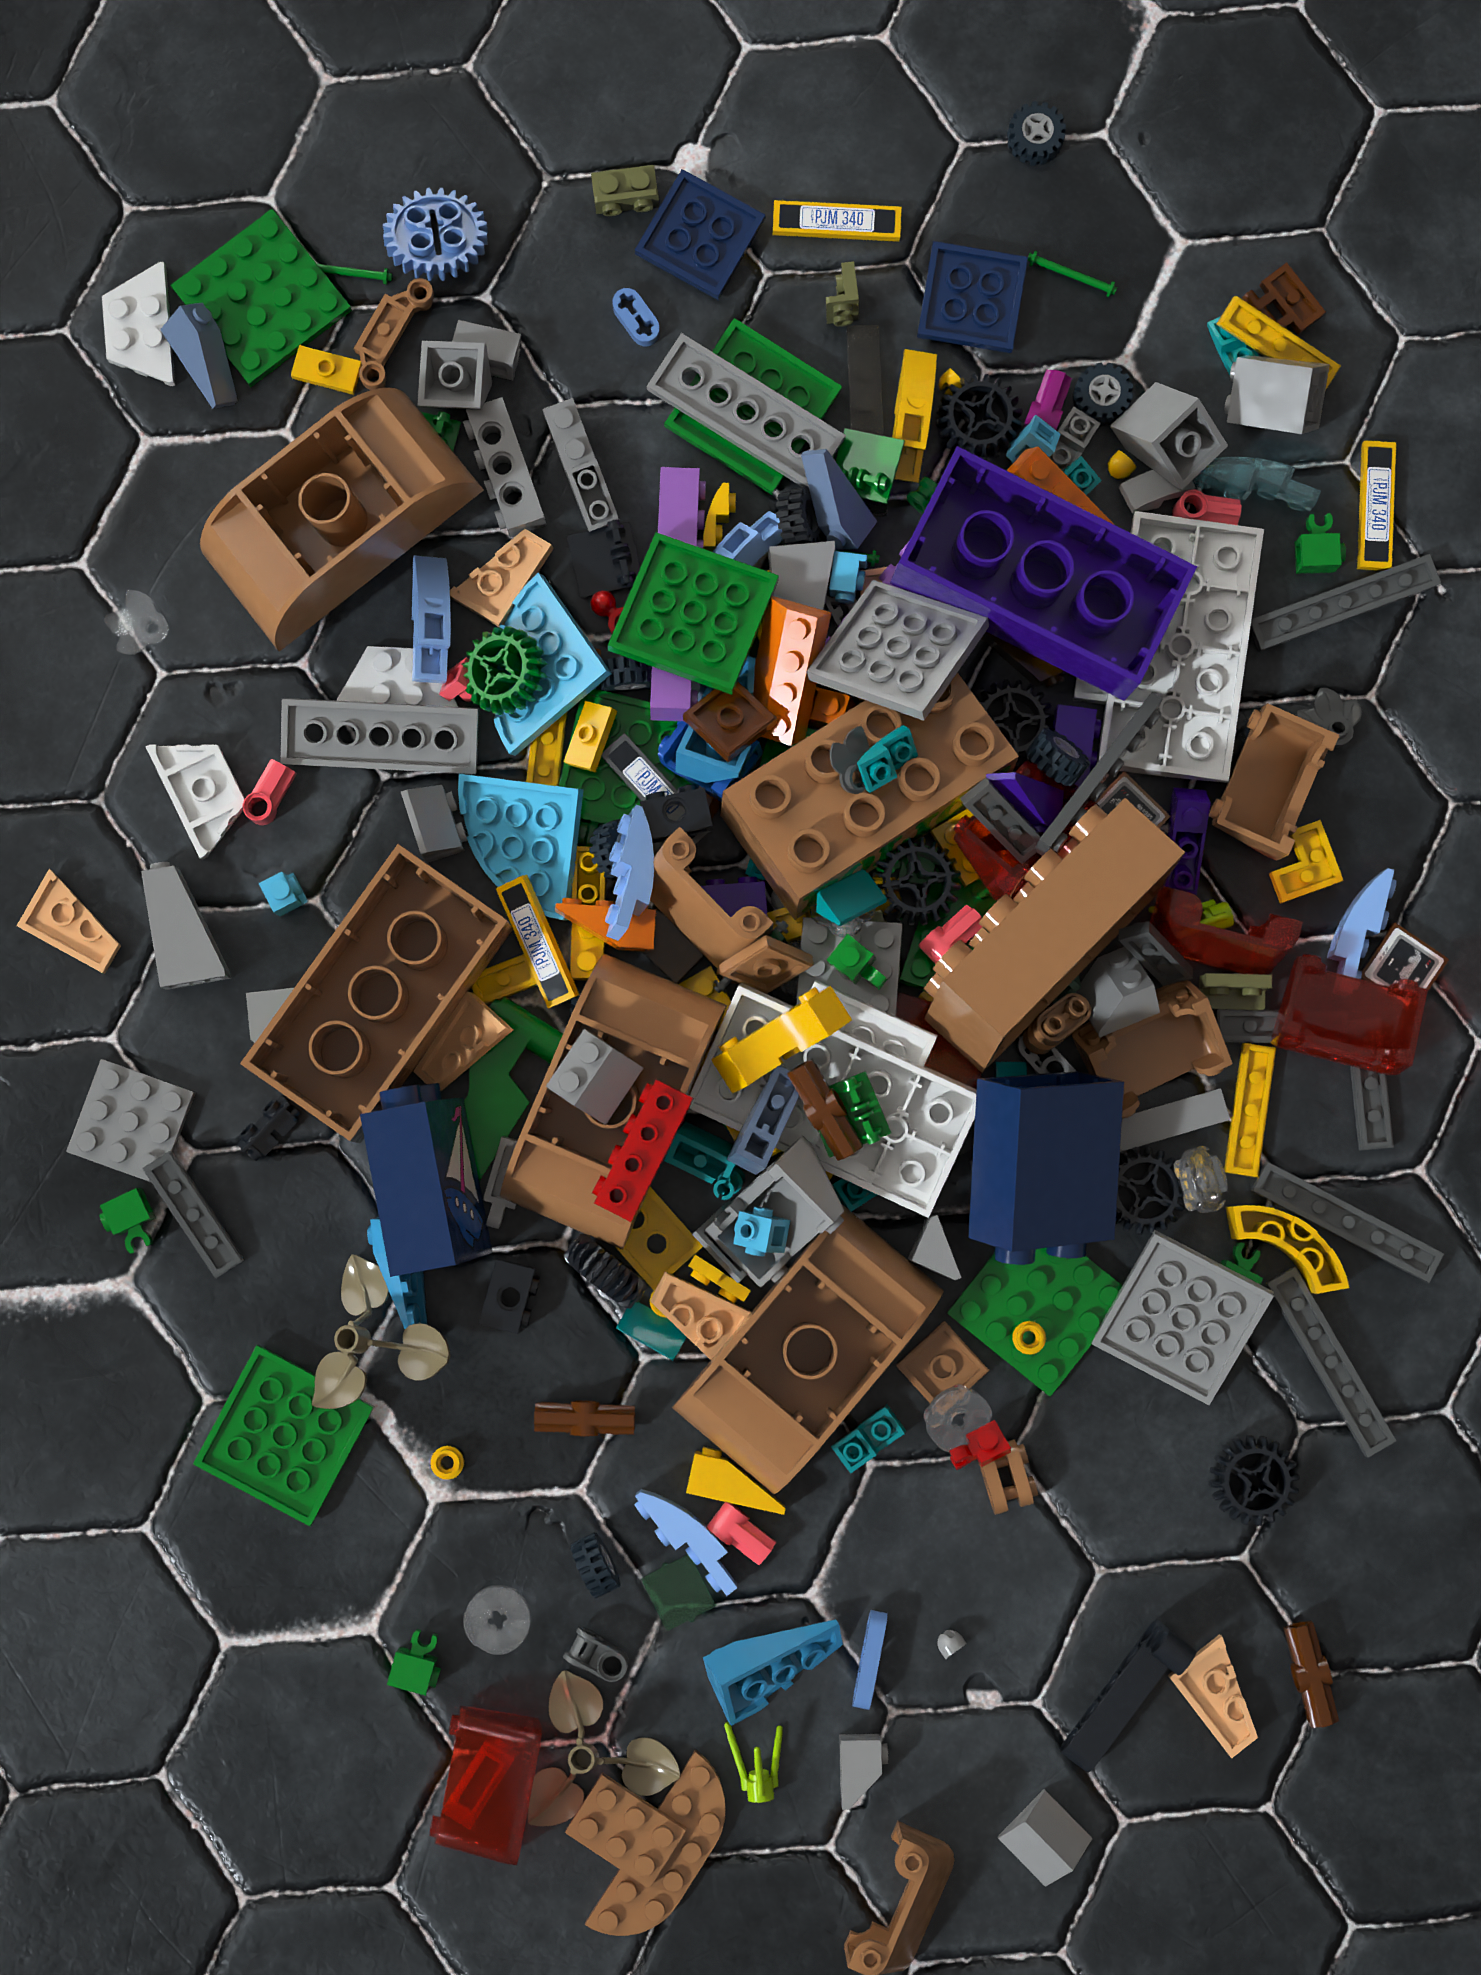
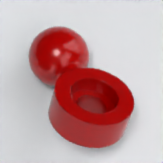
M598 591L591 598V609L596 615L609 618L608 626L611 634H613L624 607H616V599L610 592Z

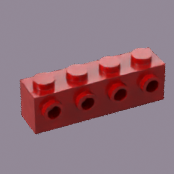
M655 1080L653 1085L646 1084L638 1100L643 1103V1106L638 1116L631 1114L623 1130L624 1133L628 1134L623 1146L621 1147L616 1144L607 1163L613 1166L607 1178L601 1175L593 1189L592 1194L597 1196L594 1204L629 1222L634 1220L694 1100L693 1097L659 1080Z

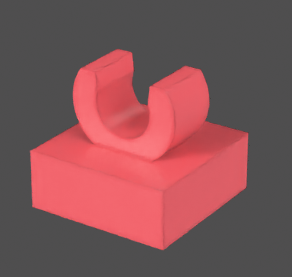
M467 657L447 672V682L442 685L439 695L448 701H451L457 695L466 702L472 701V694H468L465 691L469 678L463 676L468 672V668L461 665L462 663L469 662Z

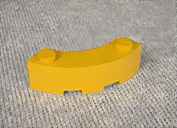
M831 985L818 992L816 987L810 989L798 997L801 1003L774 1018L740 1041L734 1036L719 1046L721 1053L711 1060L732 1094L749 1086L763 1075L783 1063L781 1056L786 1060L827 1038L852 1021Z
M1255 1205L1225 1207L1231 1239H1255L1266 1242L1281 1250L1298 1267L1310 1293L1319 1294L1349 1288L1347 1276L1335 1251L1318 1234V1231L1296 1216L1271 1207Z

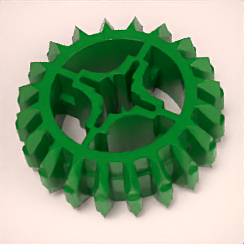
M505 626L504 629L493 627L492 633L488 631L482 632L483 641L478 639L472 640L475 649L473 651H465L470 659L469 662L461 664L468 668V672L463 675L465 678H469L465 691L468 694H472L471 700L473 703L480 705L481 709L487 712L492 711L497 715H503L504 712L515 714L516 708L520 710L526 709V700L530 702L536 701L533 695L534 691L543 690L542 686L539 685L540 679L548 678L545 673L541 672V669L548 665L546 660L540 658L544 651L537 646L538 642L535 638L528 636L527 632L521 629L516 630L511 626ZM497 667L505 668V670L511 672V675L503 673Z

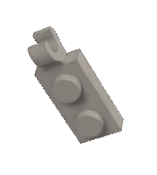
M505 1136L501 1137L483 1198L484 1201L492 1203L486 1225L497 1229L501 1226L505 1208L508 1207L515 1210L517 1205L500 1198L504 1176L518 1141Z

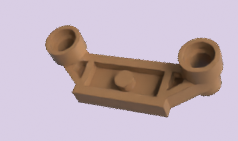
M418 278L412 280L408 284L407 291L394 296L385 294L356 343L354 351L360 355L362 364L359 377L367 389L385 388L387 376L384 365L414 313L420 310H428L432 306L434 292L430 282L426 279ZM421 295H425V296H426V297L423 298V299H418V297L421 296ZM374 377H378V378H379V379H378L377 381H375V382H371V381H370V380H371L372 378H374Z

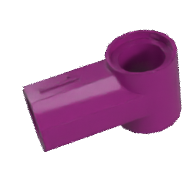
M1046 369L1036 400L1032 401L1023 428L1037 415L1057 430L1063 413L1061 408L1070 388L1071 377L1056 369Z

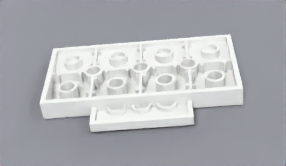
M1135 511L1130 533L1197 566L1140 685L1129 697L1123 701L1076 677L1073 700L1105 705L1097 758L1098 763L1151 692H1154L1163 699L1158 709L1162 714L1152 729L1145 727L1140 735L1144 738L1133 753L1127 751L1122 757L1125 763L1120 771L1228 783L1264 529Z
M815 980L812 988L816 987L818 992L829 986ZM741 983L735 992L691 1091L690 1096L694 1100L690 1109L740 1131L773 1070L749 1086L732 1094L711 1059L721 1053L719 1046L736 1036L738 1041L794 1006ZM833 988L852 1021L827 1038L786 1060L781 1056L783 1063L780 1066L790 1071L801 1063L813 1058L828 1085L866 1071L891 1134L881 1137V1140L873 1144H863V1148L840 1161H837L834 1156L829 1158L819 1132L809 1121L803 1108L804 1103L799 1096L775 1148L785 1152L803 1135L812 1144L825 1171L929 1218L974 1121L977 1090L924 1066L938 1035Z

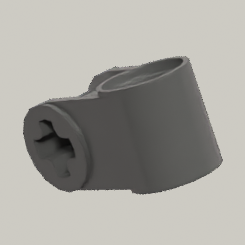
M578 1626L576 1630L578 1635L569 1652L564 1653L563 1658L572 1665L589 1671L605 1681L616 1682L622 1679L629 1667L627 1653L623 1649L604 1640L593 1631ZM586 1642L587 1646L583 1654L581 1655L580 1652ZM615 1656L620 1659L622 1669L615 1673L608 1671L604 1663L607 1657Z

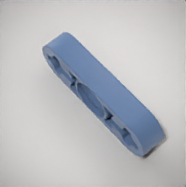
M870 1610L852 1707L870 1709L887 1624V1613Z

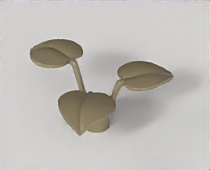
M352 1254L346 1264L342 1279L341 1298L349 1314L361 1316L355 1321H349L348 1325H344L336 1331L334 1342L337 1349L341 1352L327 1354L318 1365L312 1406L317 1408H342L354 1403L361 1397L366 1387L367 1376L361 1368L356 1366L358 1358L354 1353H364L370 1346L401 1350L398 1357L399 1368L406 1377L412 1380H427L435 1376L449 1363V1345L445 1337L430 1325L419 1323L408 1326L403 1332V1344L373 1340L366 1328L358 1326L372 1315V1308L382 1307L389 1297V1290L379 1266L358 1255Z
M562 1671L553 1684L550 1693L549 1716L554 1727L562 1733H570L578 1728L577 1746L568 1755V1764L571 1768L569 1777H567L562 1769L549 1767L539 1771L531 1780L528 1790V1823L534 1826H553L573 1818L584 1802L585 1797L583 1789L578 1784L573 1783L577 1773H587L594 1769L597 1764H626L622 1771L623 1782L631 1792L640 1796H650L659 1793L668 1785L678 1780L681 1775L679 1765L674 1755L665 1745L647 1737L638 1738L629 1743L627 1758L599 1757V1753L593 1745L584 1743V1726L595 1724L601 1717L604 1703L599 1689L590 1681L570 1671Z

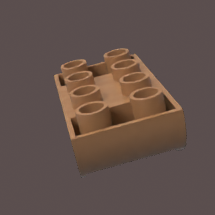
M395 388L374 389L352 397L335 407L235 486L219 502L207 519L202 530L200 547L209 563L280 652L484 491V489L403 391Z
M603 954L594 967L575 1005L521 1131L504 1176L500 1198L623 1250L643 1202L634 1220L629 1222L594 1204L597 1196L592 1194L593 1189L601 1175L607 1178L613 1166L607 1163L616 1144L621 1147L623 1146L628 1136L623 1130L631 1114L638 1116L643 1106V1103L638 1100L647 1083L653 1085L655 1080H659L687 1095L690 1094L727 1005L608 954ZM584 1029L644 1068L606 1125L545 1087Z
M843 1204L844 1212L840 1215L844 1219L842 1224L831 1234L825 1230L821 1234L818 1233L788 1268V1271L776 1282L672 1406L677 1413L772 1494L778 1493L820 1449L917 1332L944 1292L939 1285Z

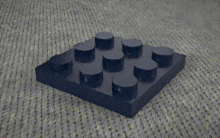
M681 169L635 248V255L719 300L765 221V214Z
M933 241L917 338L1012 353L1028 257Z

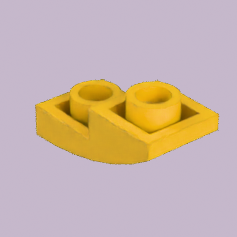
M722 483L712 500L707 514L703 534V549L711 552L716 548V544L722 541V525H716V523H729V513H735L736 493H729V483Z

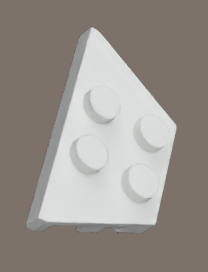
M158 262L102 296L106 359L114 365L122 368L127 367L145 377L150 376L163 381L166 385L175 386L173 348L160 330L170 318L167 269L164 262Z
M367 646L337 698V701L458 707L454 698L448 701L439 695L443 684L412 681L413 648Z
M218 745L146 746L199 858L202 860L207 858L242 813L245 799Z

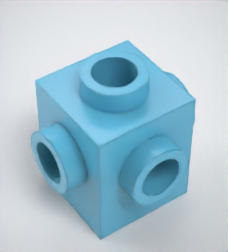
M754 1206L753 1212L739 1211L734 1227L735 1237L733 1244L746 1247L745 1253L755 1256H765V1253H784L790 1220L773 1216V1210L764 1207Z

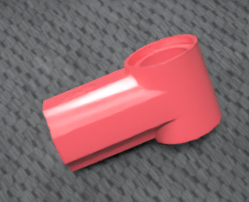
M1193 489L1186 491L1173 506L1172 513L1175 517L1238 525L1242 505L1238 499L1205 495L1201 491ZM1184 502L1192 503L1197 513H1189L1184 507Z
M271 759L252 793L244 799L243 811L245 815L258 825L271 823L275 819L277 808L297 773ZM259 801H265L267 803V811L261 816H254L253 806Z
M965 905L942 927L938 926L920 942L918 947L936 964L957 941L962 940L965 944L971 941L982 928L979 925L982 916L974 908Z
M725 1502L706 1528L727 1545L732 1544L741 1553L760 1565L772 1551L776 1541L750 1522V1518L732 1503Z

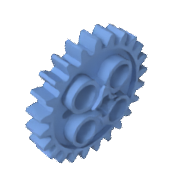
M427 188L426 195L424 196L414 191L413 200L403 196V206L393 204L394 213L386 214L387 223H383L384 246L387 248L388 257H393L395 266L402 264L404 273L414 269L415 278L417 279L422 273H427L428 281L432 280L434 274H438L440 279L444 281L445 273L448 272L456 278L457 269L460 268L465 272H469L468 262L477 265L478 255L485 254L484 245H488L487 222L484 221L483 211H478L476 202L468 204L467 195L457 199L456 190H453L448 196L444 195L443 188H440L437 194H433L431 189ZM431 213L436 215L441 255H436L430 220Z

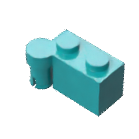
M688 1122L683 1124L670 1146L664 1160L665 1162L711 1184L717 1179L713 1191L717 1198L721 1194L723 1195L721 1200L730 1199L733 1194L739 1192L745 1182L744 1173L738 1168V1165L727 1160L733 1144Z

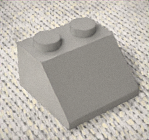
M442 785L401 791L420 854L427 863L465 851L462 842L468 840L462 822L456 824L452 813L458 810L452 791L446 793Z
M1126 947L1098 957L1082 980L1081 988L1075 992L1085 997L1089 1002L1091 1015L1088 1020L1099 1038L1160 1013L1153 982L1139 961Z
M584 1029L545 1087L606 1125L644 1068Z

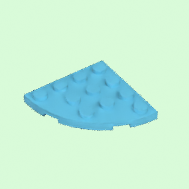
M537 573L512 602L514 607L509 613L505 624H500L502 629L505 626H511L516 630L521 629L527 632L528 636L535 638L538 642L537 646L544 651L540 658L546 660L548 664L541 669V672L545 673L548 677L539 681V685L542 686L543 690H535L533 693L536 701L530 702L526 700V709L520 710L516 708L515 714H507L505 712L503 715L495 714L494 723L499 736L509 754L514 756L612 674L549 582L540 573ZM497 667L503 673L511 675V672L505 670V668Z
M459 774L458 798L460 815L464 816L465 826L469 835L467 837L468 843L484 872L497 887L522 875H528L545 916L568 920L555 912L556 903H562L563 898H571L584 789Z

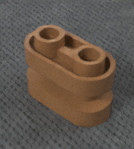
M1070 993L1041 1013L1024 1030L1023 1042L1026 1048L1034 1054L1042 1055L1048 1053L1089 1019L1091 1015L1089 1002L1085 997L1077 993Z
M1015 1439L1007 1441L1011 1447V1453L983 1467L979 1464L995 1515L1008 1511V1500L1017 1498L1020 1507L1034 1504L1033 1497L1038 1495L1033 1476L1027 1477L1024 1464L1029 1463L1023 1444L1017 1445ZM1007 1466L1012 1485L1003 1488L997 1469Z

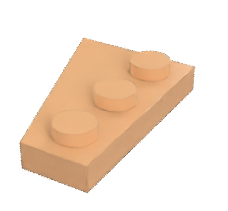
M524 529L495 553V557L480 569L477 567L472 571L467 580L457 588L454 586L450 589V598L497 627H500V624L504 625L514 607L512 602L523 587L539 572L554 549L552 544Z
M51 869L48 870L17 924L19 928L103 974L106 973L121 947L118 941Z
M467 991L413 1072L426 1084L439 1083L440 1091H442L511 1033L513 1029L479 997Z
M664 1272L650 1300L710 1360L713 1359L751 1313L750 1310L667 1272Z
M1219 1634L1196 1652L1193 1661L1181 1675H1177L1172 1671L1168 1674V1677L1227 1754L1233 1758L1255 1741L1258 1736L1245 1699L1240 1691L1223 1637Z

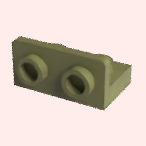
M654 165L591 173L596 214L616 216L622 211L627 210L648 212L653 207L659 206Z
M854 261L841 263V274L836 275L837 296L826 297L827 324L834 323L835 326H847L852 324L853 321L859 320V297Z
M1206 973L1199 977V990L1208 997L1213 1010H1264L1265 991L1272 988V975Z

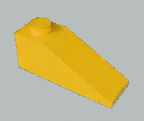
M703 1447L702 1452L695 1451L686 1493L784 1515L785 1505L726 1457H721V1450Z

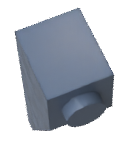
M203 303L180 305L160 329L212 409L235 405L238 400L220 328Z
M827 449L804 451L801 457L819 528L826 536L827 541H835V550L858 549L877 523V520Z
M780 1065L773 1069L727 1157L728 1161L755 1175L767 1167L799 1097L798 1092L787 1075L789 1070Z

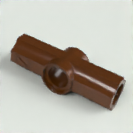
M813 1058L790 1070L787 1075L804 1103L803 1108L809 1121L817 1131L820 1130L837 1161L845 1159L863 1148L861 1140L846 1116L847 1110L841 1098L833 1088L830 1089Z
M582 1400L571 1401V1403L536 1402L534 1431L569 1432V1435L599 1436V1433L634 1435L635 1405L600 1404L599 1401Z
M1311 1620L1292 1623L1284 1627L1293 1662L1290 1664L1297 1691L1302 1696L1309 1726L1316 1728L1333 1725L1339 1721L1330 1687L1333 1683L1328 1662L1321 1653L1314 1623Z

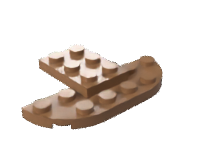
M694 1750L680 1772V1778L673 1783L658 1808L602 1772L565 1830L567 1835L619 1868L585 1921V1925L589 1928L608 1935L628 1936L645 1932L657 1926L674 1911L719 1840L725 1821V1797L718 1774L710 1762L697 1750Z

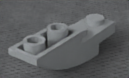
M573 398L542 409L588 531L606 526L607 522L611 520H619Z

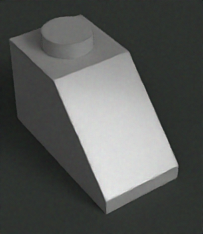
M880 1734L839 1735L842 1810H849L882 1775V1764H888L887 1743L881 1744Z

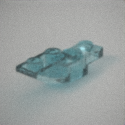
M1252 457L1215 458L1192 480L1194 485L1200 488H1215L1223 491L1222 494L1231 499L1246 500L1252 490H1256L1260 497L1268 500L1277 498L1285 501L1288 507L1297 511H1310L1317 503L1321 490L1291 480L1295 467L1276 461Z

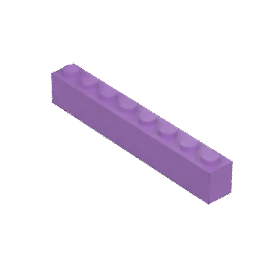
M661 467L658 533L703 549L704 540H697L698 530H704L705 510H699V500L705 501L706 481H700V468ZM652 667L651 720L684 721L683 713L695 705L698 700V690H691L692 680Z

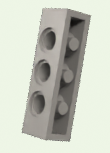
M503 397L484 403L482 409H466L469 420L463 421L469 440L476 439L479 450L473 452L479 470L486 468L489 480L484 481L490 500L497 499L500 510L494 511L500 530L507 528L509 536L513 537L524 529L531 531L545 526V517ZM490 433H497L501 436L500 441L496 444L491 445L484 442L485 437ZM500 463H508L512 466L511 470L506 474L501 475L495 472L496 466ZM513 492L521 494L522 499L519 503L511 505L505 502L508 494Z

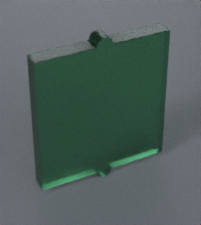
M688 1554L669 1564L664 1562L661 1568L641 1578L667 1631L688 1620L694 1622L696 1616L716 1606L696 1564Z

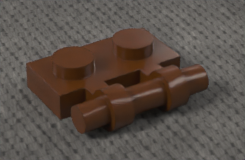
M1287 262L1261 281L1259 286L1265 292L1264 296L1259 299L1255 292L1250 290L1242 297L1245 302L1284 328L1291 325L1298 335L1326 313ZM1272 303L1283 315L1278 321L1267 309Z

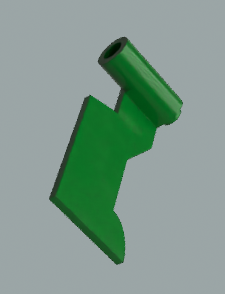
M506 996L501 1001L495 999L489 1008L503 1019L513 1031L470 1066L469 1093L464 1100L479 1182L496 1157L501 1137H508L531 1102L509 1073L525 1049L551 1064L563 1035L562 1032Z

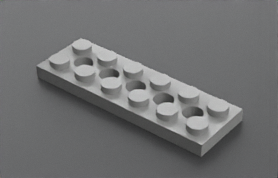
M683 333L680 334L647 385V390L801 487L808 486L807 477L801 457L802 454H797L792 450V443L797 439H804L810 445L809 450L827 449L831 456L834 457L845 440V434ZM688 371H695L700 375L701 380L697 385L688 386L682 380L683 375ZM715 388H722L727 392L728 398L722 403H715L709 397L710 392ZM743 405H749L755 410V415L750 420H743L737 415L738 408ZM770 422H776L781 425L783 431L777 437H770L765 433L764 427Z
M282 698L280 763L476 774L479 708ZM315 723L322 727L324 734L320 741L314 742L307 737L306 729L309 724ZM349 725L354 728L356 739L353 743H344L339 738L341 726ZM375 727H382L388 732L389 739L386 744L378 745L373 742L371 732ZM407 729H416L421 734V743L418 746L411 747L405 743L403 736ZM446 730L453 735L454 743L452 747L442 748L437 744L436 735L439 731Z

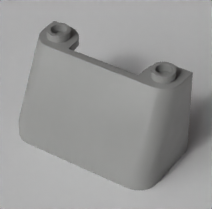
M802 1135L750 1183L704 1231L759 1287H762L770 1279L774 1283L777 1282L788 1271V1268L785 1266L787 1261L818 1233L821 1234L826 1230L831 1234L844 1221L840 1216L844 1212V1208L812 1144ZM754 1206L772 1209L773 1216L790 1220L785 1252L765 1253V1256H755L745 1253L746 1247L733 1244L735 1237L734 1227L739 1211L753 1212Z

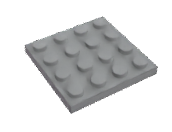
M872 580L808 668V680L924 721L988 629V617Z
M1154 1230L1105 1315L1091 1344L1210 1405L1272 1301L1274 1291Z

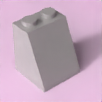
M1249 355L1237 357L1230 370V381L1233 382L1232 392L1227 396L1225 402V414H1228L1227 423L1304 434L1319 429L1330 364Z
M1157 382L1110 425L1128 452L1180 490H1183L1228 447V444L1199 398Z

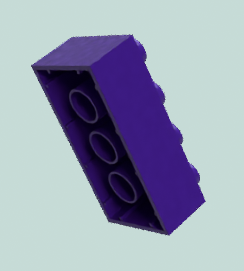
M957 446L895 569L890 584L900 589L988 617L989 627L986 632L1125 701L1140 685L1197 566Z

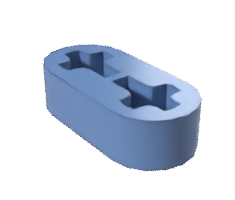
M630 288L618 290L613 297V311L616 317L638 345L643 347L653 345L660 336L659 323L656 317L635 290ZM625 298L628 302L634 300L632 305L635 314L632 315L626 307L620 309L622 307V299ZM638 320H641L645 327L652 326L650 336H647L645 333L639 335L640 326L637 322Z

